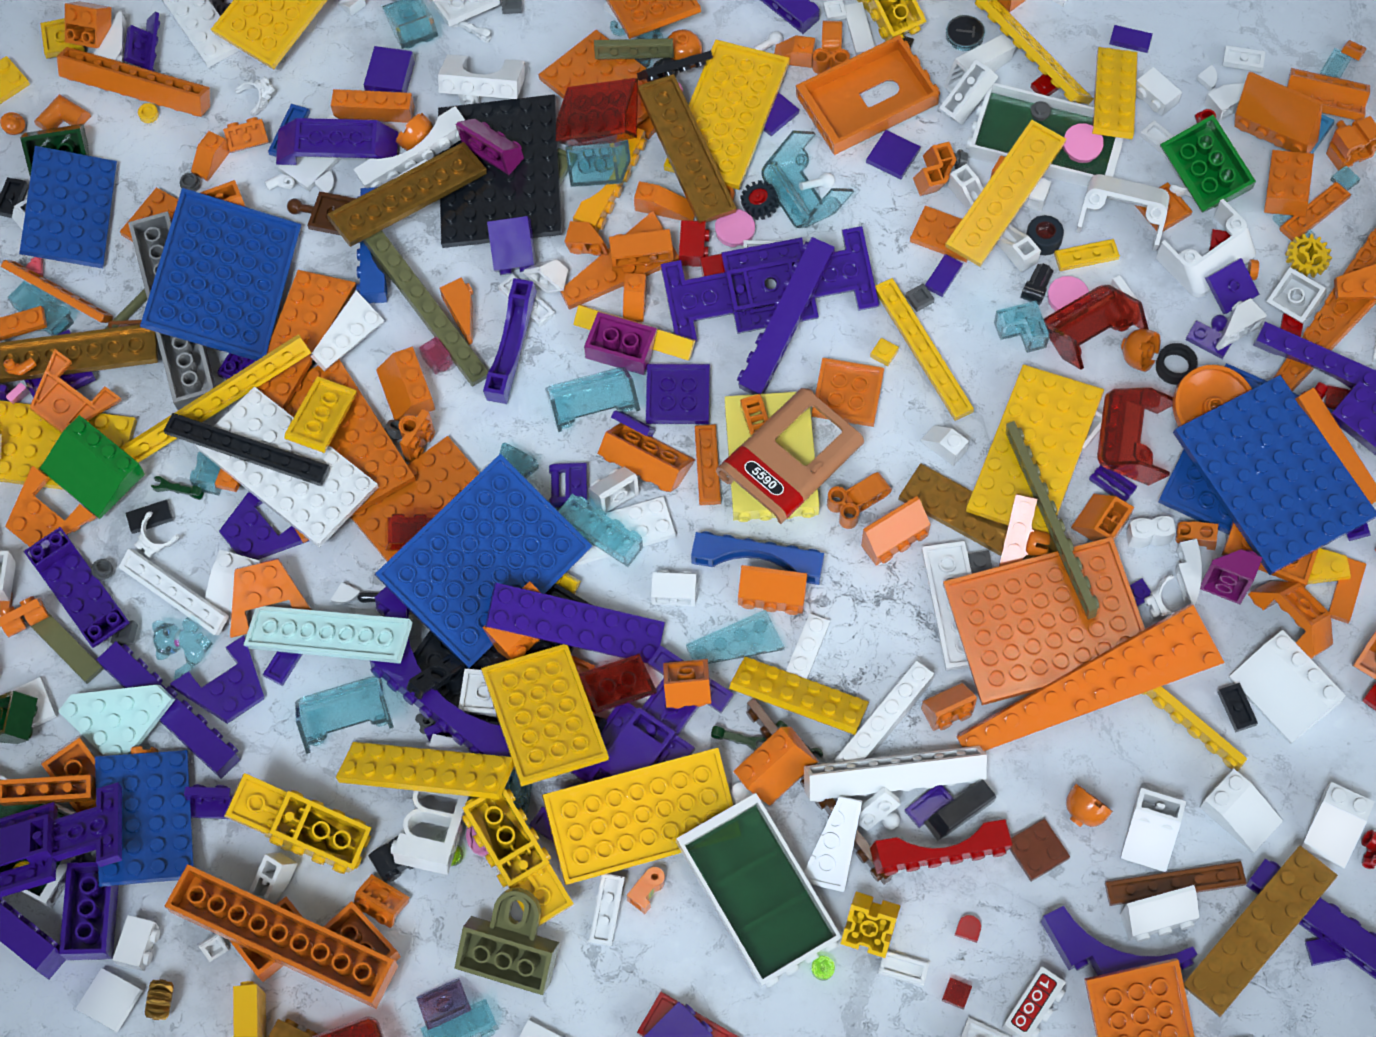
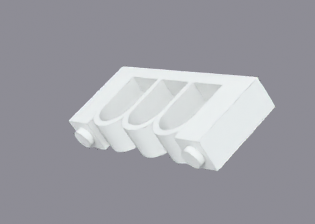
M433 734L431 741H427L425 749L469 753V749L465 745H458L453 738ZM414 791V810L407 814L404 819V833H399L397 841L394 840L391 846L394 862L448 875L464 826L462 816L465 814L462 807L473 797ZM428 795L458 799L453 814L425 808L420 805V802ZM421 822L449 827L444 842L417 837L410 831L412 827Z

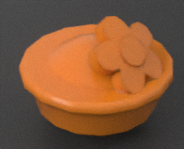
M8 112L1 117V127L7 134L17 135L24 131L25 121L19 114Z

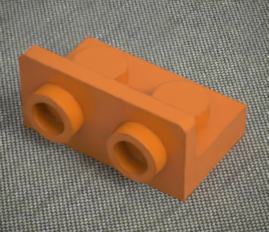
M258 117L249 118L246 120L247 123L239 125L238 122L228 124L227 128L223 129L230 153L269 143L262 119L258 120Z
M371 874L356 891L354 904L361 912L375 918L378 923L391 928L394 925L396 916L408 904L410 897Z

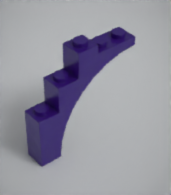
M1064 906L1044 915L1040 921L1068 971L1073 968L1078 971L1089 965L1088 961H1090L1096 974L1103 975L1175 958L1179 960L1180 968L1184 970L1194 964L1193 960L1198 955L1193 946L1177 953L1162 956H1138L1118 951L1102 944L1087 934L1073 920Z

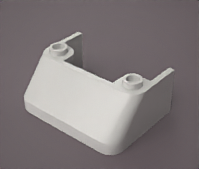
M1094 175L1088 184L1076 233L1081 231L1087 208L1098 210L1104 206L1106 198L1147 208V220L1152 224L1158 225L1152 251H1156L1167 216L1170 200L1168 192L1161 188L1110 176Z
M1224 199L1220 200L1214 219L1231 235L1228 239L1204 256H1201L1193 249H1186L1178 254L1164 240L1161 242L1156 260L1193 297L1201 298L1211 292L1205 277L1239 258H1242L1245 266H1247L1249 260L1254 259L1256 254L1246 221Z

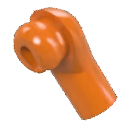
M32 358L27 359L21 364L15 363L13 359H7L3 363L7 373L20 376L37 366Z

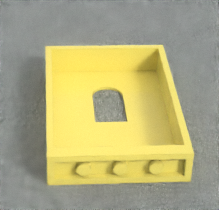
M796 392L760 394L768 419ZM754 395L724 396L728 457L750 437L740 407V400ZM810 407L775 439L777 444L804 466L809 465L815 459ZM760 412L750 414V417L760 414ZM763 420L754 422L752 425L762 423ZM735 481L731 484L733 521L748 522L751 519L768 521L776 518L774 514ZM818 489L787 519L797 516L811 518L819 515Z

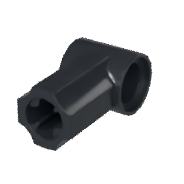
M1037 264L1030 281L1026 282L1020 298L1040 306L1054 270L1047 264Z

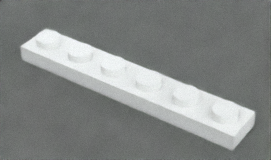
M134 549L127 550L119 566L121 570L213 635H220L229 618L228 615Z

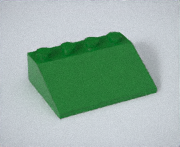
M1214 115L1207 117L1160 144L1163 152L1202 213L1217 207L1222 199L1229 202L1253 189L1256 180Z
M80 415L64 429L39 468L99 519L145 475L137 461Z

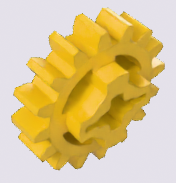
M1302 234L1300 239L1296 236L1288 245L1285 255L1289 257L1286 263H1292L1291 268L1297 269L1299 273L1302 272L1306 277L1308 274H1311L1312 278H1315L1317 273L1322 275L1329 267V262L1332 259V256L1329 255L1331 249L1325 248L1328 243H1321V237L1314 239L1313 234H1311L1307 238L1305 234Z

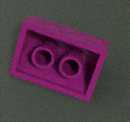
M470 119L459 121L455 124L461 141L474 154L506 174L510 175L524 159L522 147L519 143L508 140L499 131L495 132L487 123Z
M598 312L584 345L585 358L645 375L647 364H649L652 356L657 328Z
M1241 549L1212 560L1201 582L1200 589L1241 605L1256 577L1263 557L1258 556L1253 551Z

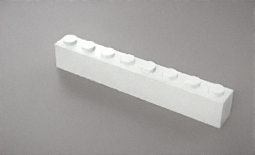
M980 746L804 766V791L810 801L822 802L830 798L839 799L840 796H868L871 793H877L883 787L891 792L896 790L911 791L913 788L921 787L929 789L937 785L954 786L962 782L977 783L979 780H986L987 755Z

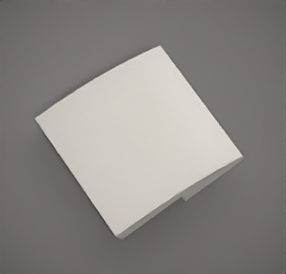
M101 968L76 1007V1010L118 1032L143 991Z

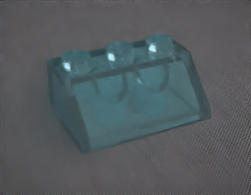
M628 140L578 143L565 147L571 187L620 184L623 182L631 160Z

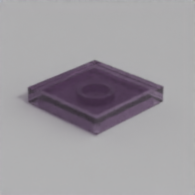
M459 978L416 997L428 1030L472 1010Z

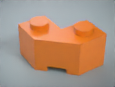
M950 142L933 145L922 155L927 167L922 168L913 177L920 196L937 192L947 183L951 169L957 160Z

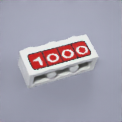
M1041 966L1006 1020L1002 1030L1013 1037H1037L1041 1031L1038 1025L1042 1020L1047 1022L1054 1010L1050 1006L1054 1000L1059 1003L1066 992L1062 989L1066 982Z

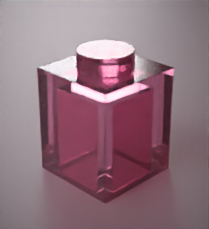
M437 337L419 347L422 358L435 375L446 371L453 364L450 353Z

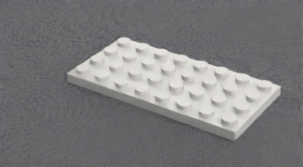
M253 387L214 427L329 465L330 469L322 486L196 444L195 447L320 548L379 488L378 484L330 446H328L325 453L284 439L285 432L294 417L256 387Z

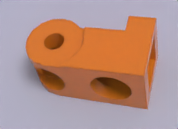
M1194 521L1179 522L1177 524L1176 542L1180 544L1183 541L1197 539L1199 546L1207 547L1208 550H1215L1218 524Z
M658 867L649 868L629 891L627 901L643 914H646L651 908L650 901L648 900L665 885L664 872Z

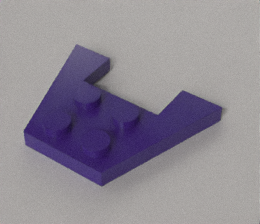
M251 492L246 494L219 530L221 536L236 554L256 560L303 544L293 526L277 535L256 509L263 502Z
M244 635L226 646L227 652L237 664L202 688L189 671L170 683V687L227 724L264 700L249 649L244 646Z

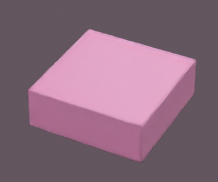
M19 383L6 395V398L12 404L19 403L30 391L22 383Z

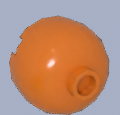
M685 29L677 30L667 37L673 38L674 58L672 59L674 60L702 53L701 41L692 31Z
M423 113L417 114L406 124L407 128L404 133L401 131L395 142L406 151L412 149L430 133L433 128L432 122Z
M1137 329L1129 334L1121 345L1126 363L1137 370L1144 372L1150 370L1156 361L1151 359L1154 353L1158 354L1160 350V335L1148 329Z
M1077 784L1070 790L1066 799L1067 810L1072 815L1070 820L1079 827L1083 824L1089 827H1097L1103 824L1113 812Z

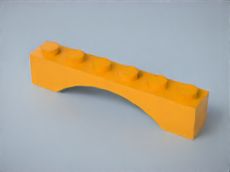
M633 126L617 140L615 139L618 159L612 177L598 193L581 201L573 216V221L589 222L597 233L599 230H603L607 214L612 213L614 201L622 193L623 183L629 180L630 170L638 162V154L646 147L645 130Z

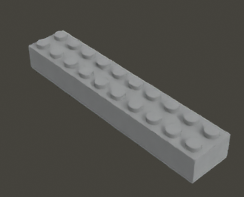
M168 211L128 222L147 300L172 222ZM156 332L172 400L177 410H180L216 387L206 346Z

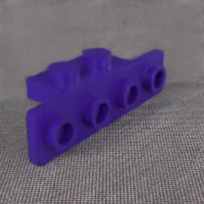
M155 11L147 19L146 31L133 25L127 28L124 61L154 72L153 65L157 56L155 47L158 43L157 30L160 26L158 12Z
M200 784L193 785V787H185L184 796L186 800H190L191 818L229 819L224 817L234 795L231 788L224 785L206 787Z

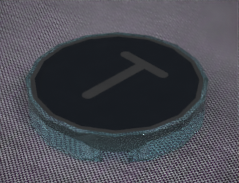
M959 15L948 23L945 32L946 40L957 50L970 51L982 44L985 35L984 26L980 20L973 16Z

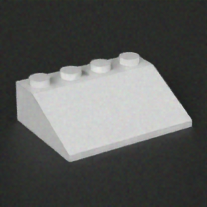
M1284 630L1266 642L1228 677L1234 684H1241L1246 697L1290 744L1336 708L1346 696Z

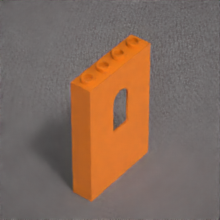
M900 35L796 85V97L834 155L938 104L939 88L936 84H932L927 70L922 69L918 57L912 54L906 40L903 41ZM885 81H894L898 84L899 91L896 95L869 108L859 95Z

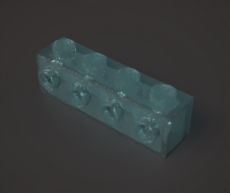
M572 494L558 511L587 541L627 567L643 549V540L640 534L634 530H627L619 520H612L607 517V514L598 507L595 509L581 496L577 497Z

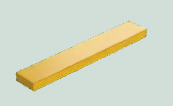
M578 305L573 325L591 330L598 312L615 317L619 316ZM657 328L653 350L689 361L695 340Z

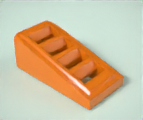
M760 394L740 400V407L750 436L768 420ZM760 412V414L750 417V414ZM763 420L762 423L752 425L754 422Z

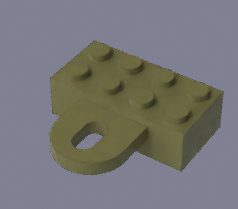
M510 888L504 891L496 900L491 922L471 916L462 929L454 969L544 995L551 983L559 942L537 936L541 918V906L538 899L526 889ZM515 900L521 901L524 905L522 920L519 921L511 916L512 905Z

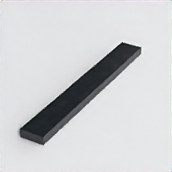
M172 413L163 430L165 434L318 486H322L330 469L327 464Z

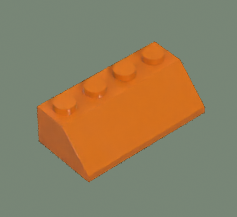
M622 423L605 432L597 453L604 460L616 463L621 468L626 467L640 476L643 481L652 482L659 489L666 492H672L679 487L695 461L692 457L651 436H645Z

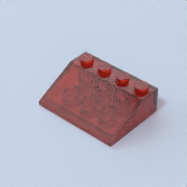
M638 78L567 87L556 120V141L566 146L637 138Z

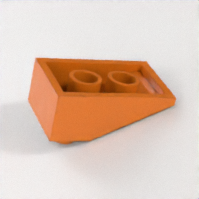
M77 736L41 761V765L50 777L92 775L96 778L95 756L80 736ZM96 801L69 802L76 813L96 807Z

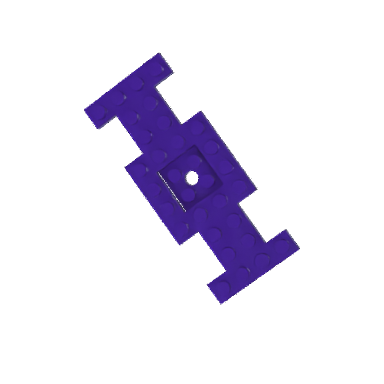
M862 226L841 231L845 250L834 253L800 322L818 319L815 298L854 291L858 311L879 307ZM802 237L721 252L725 273L685 280L681 260L661 264L674 334L693 339L697 342L694 321L731 314L734 315L737 334L766 329V319L769 314L773 315L776 309L774 308L775 301L778 296L782 297L785 291L783 289L784 283L787 278L791 279L794 273L792 271L793 265L803 255L801 253L804 245ZM767 279H773L776 282V287L768 289L764 282Z

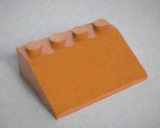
M1249 72L1235 113L1234 127L1291 152L1310 153L1319 140L1323 102L1253 72Z

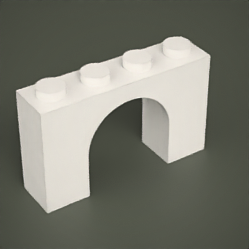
M447 54L438 74L439 93L517 99L525 80V61L505 59L501 70L498 72L474 74L467 71V56Z

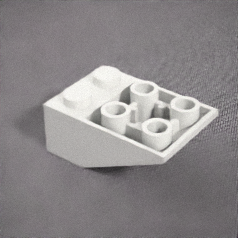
M1141 788L1136 797L1120 859L1165 873L1179 831L1186 801Z

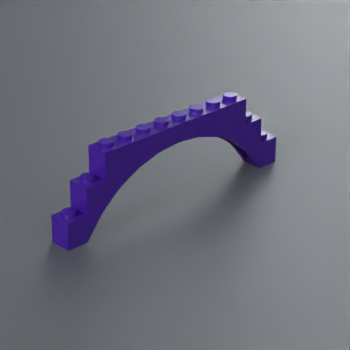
M387 587L374 597L376 610L382 616L409 619V609ZM409 637L401 663L370 661V670L378 679L382 677L387 681V685L394 692L399 691L403 694V698L408 704H415L420 708L419 711L427 719L431 717L441 731H448L453 735L452 738L458 745H465L469 749V753L511 757L500 725L488 723L465 713L448 702L437 690L431 689L423 695L422 699H417L414 696V692L410 693L406 689L409 680L422 672L416 663Z

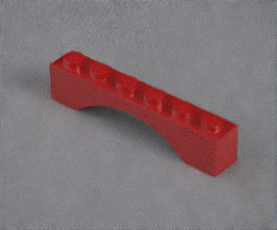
M1003 819L983 823L970 838L949 847H920L895 837L876 840L870 847L876 873H884L885 876L898 873V870L906 869L907 872H912L927 865L928 868H936L945 862H950L953 865L963 862V859L981 860L986 855L993 854V857H1000L1007 854L1006 852L1013 845L1006 820Z

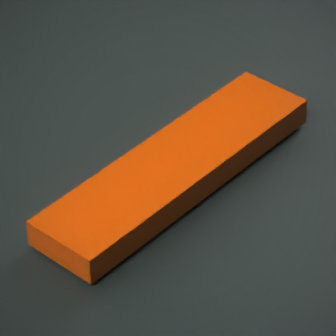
M1335 182L1308 204L1306 217L1293 216L1279 230L1291 241L1296 236L1300 239L1302 234L1309 232L1346 202L1351 194L1339 183Z
M716 424L695 426L699 506L721 504L719 476L716 472L718 467Z

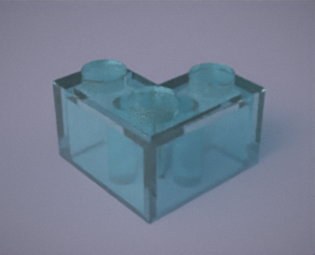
M1037 301L996 311L994 324L1000 340L1020 335L1027 353L1047 348L1050 335Z

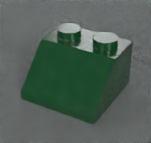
M16 691L0 695V743L20 744L29 741L33 733V718L38 710L36 706L38 698Z

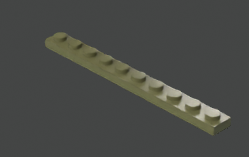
M381 230L364 239L363 243L470 385L473 387L485 380L488 374L486 367Z
M1015 421L1007 423V438L1033 497L1037 498V506L1087 619L1094 618L1099 608L1098 599L1095 595L1092 596L1089 590L1091 589L1087 576H1083L1081 572V561L1078 557L1075 558L1072 552L1074 550L1073 543L1064 534V523L1062 519L1058 520L1056 516V505L1053 500H1049L1048 487L1045 482H1041L1039 477L1041 476L1040 469L1037 464H1033L1031 459L1033 457L1032 451L1029 446H1025L1023 441L1025 439L1021 427L1017 428Z

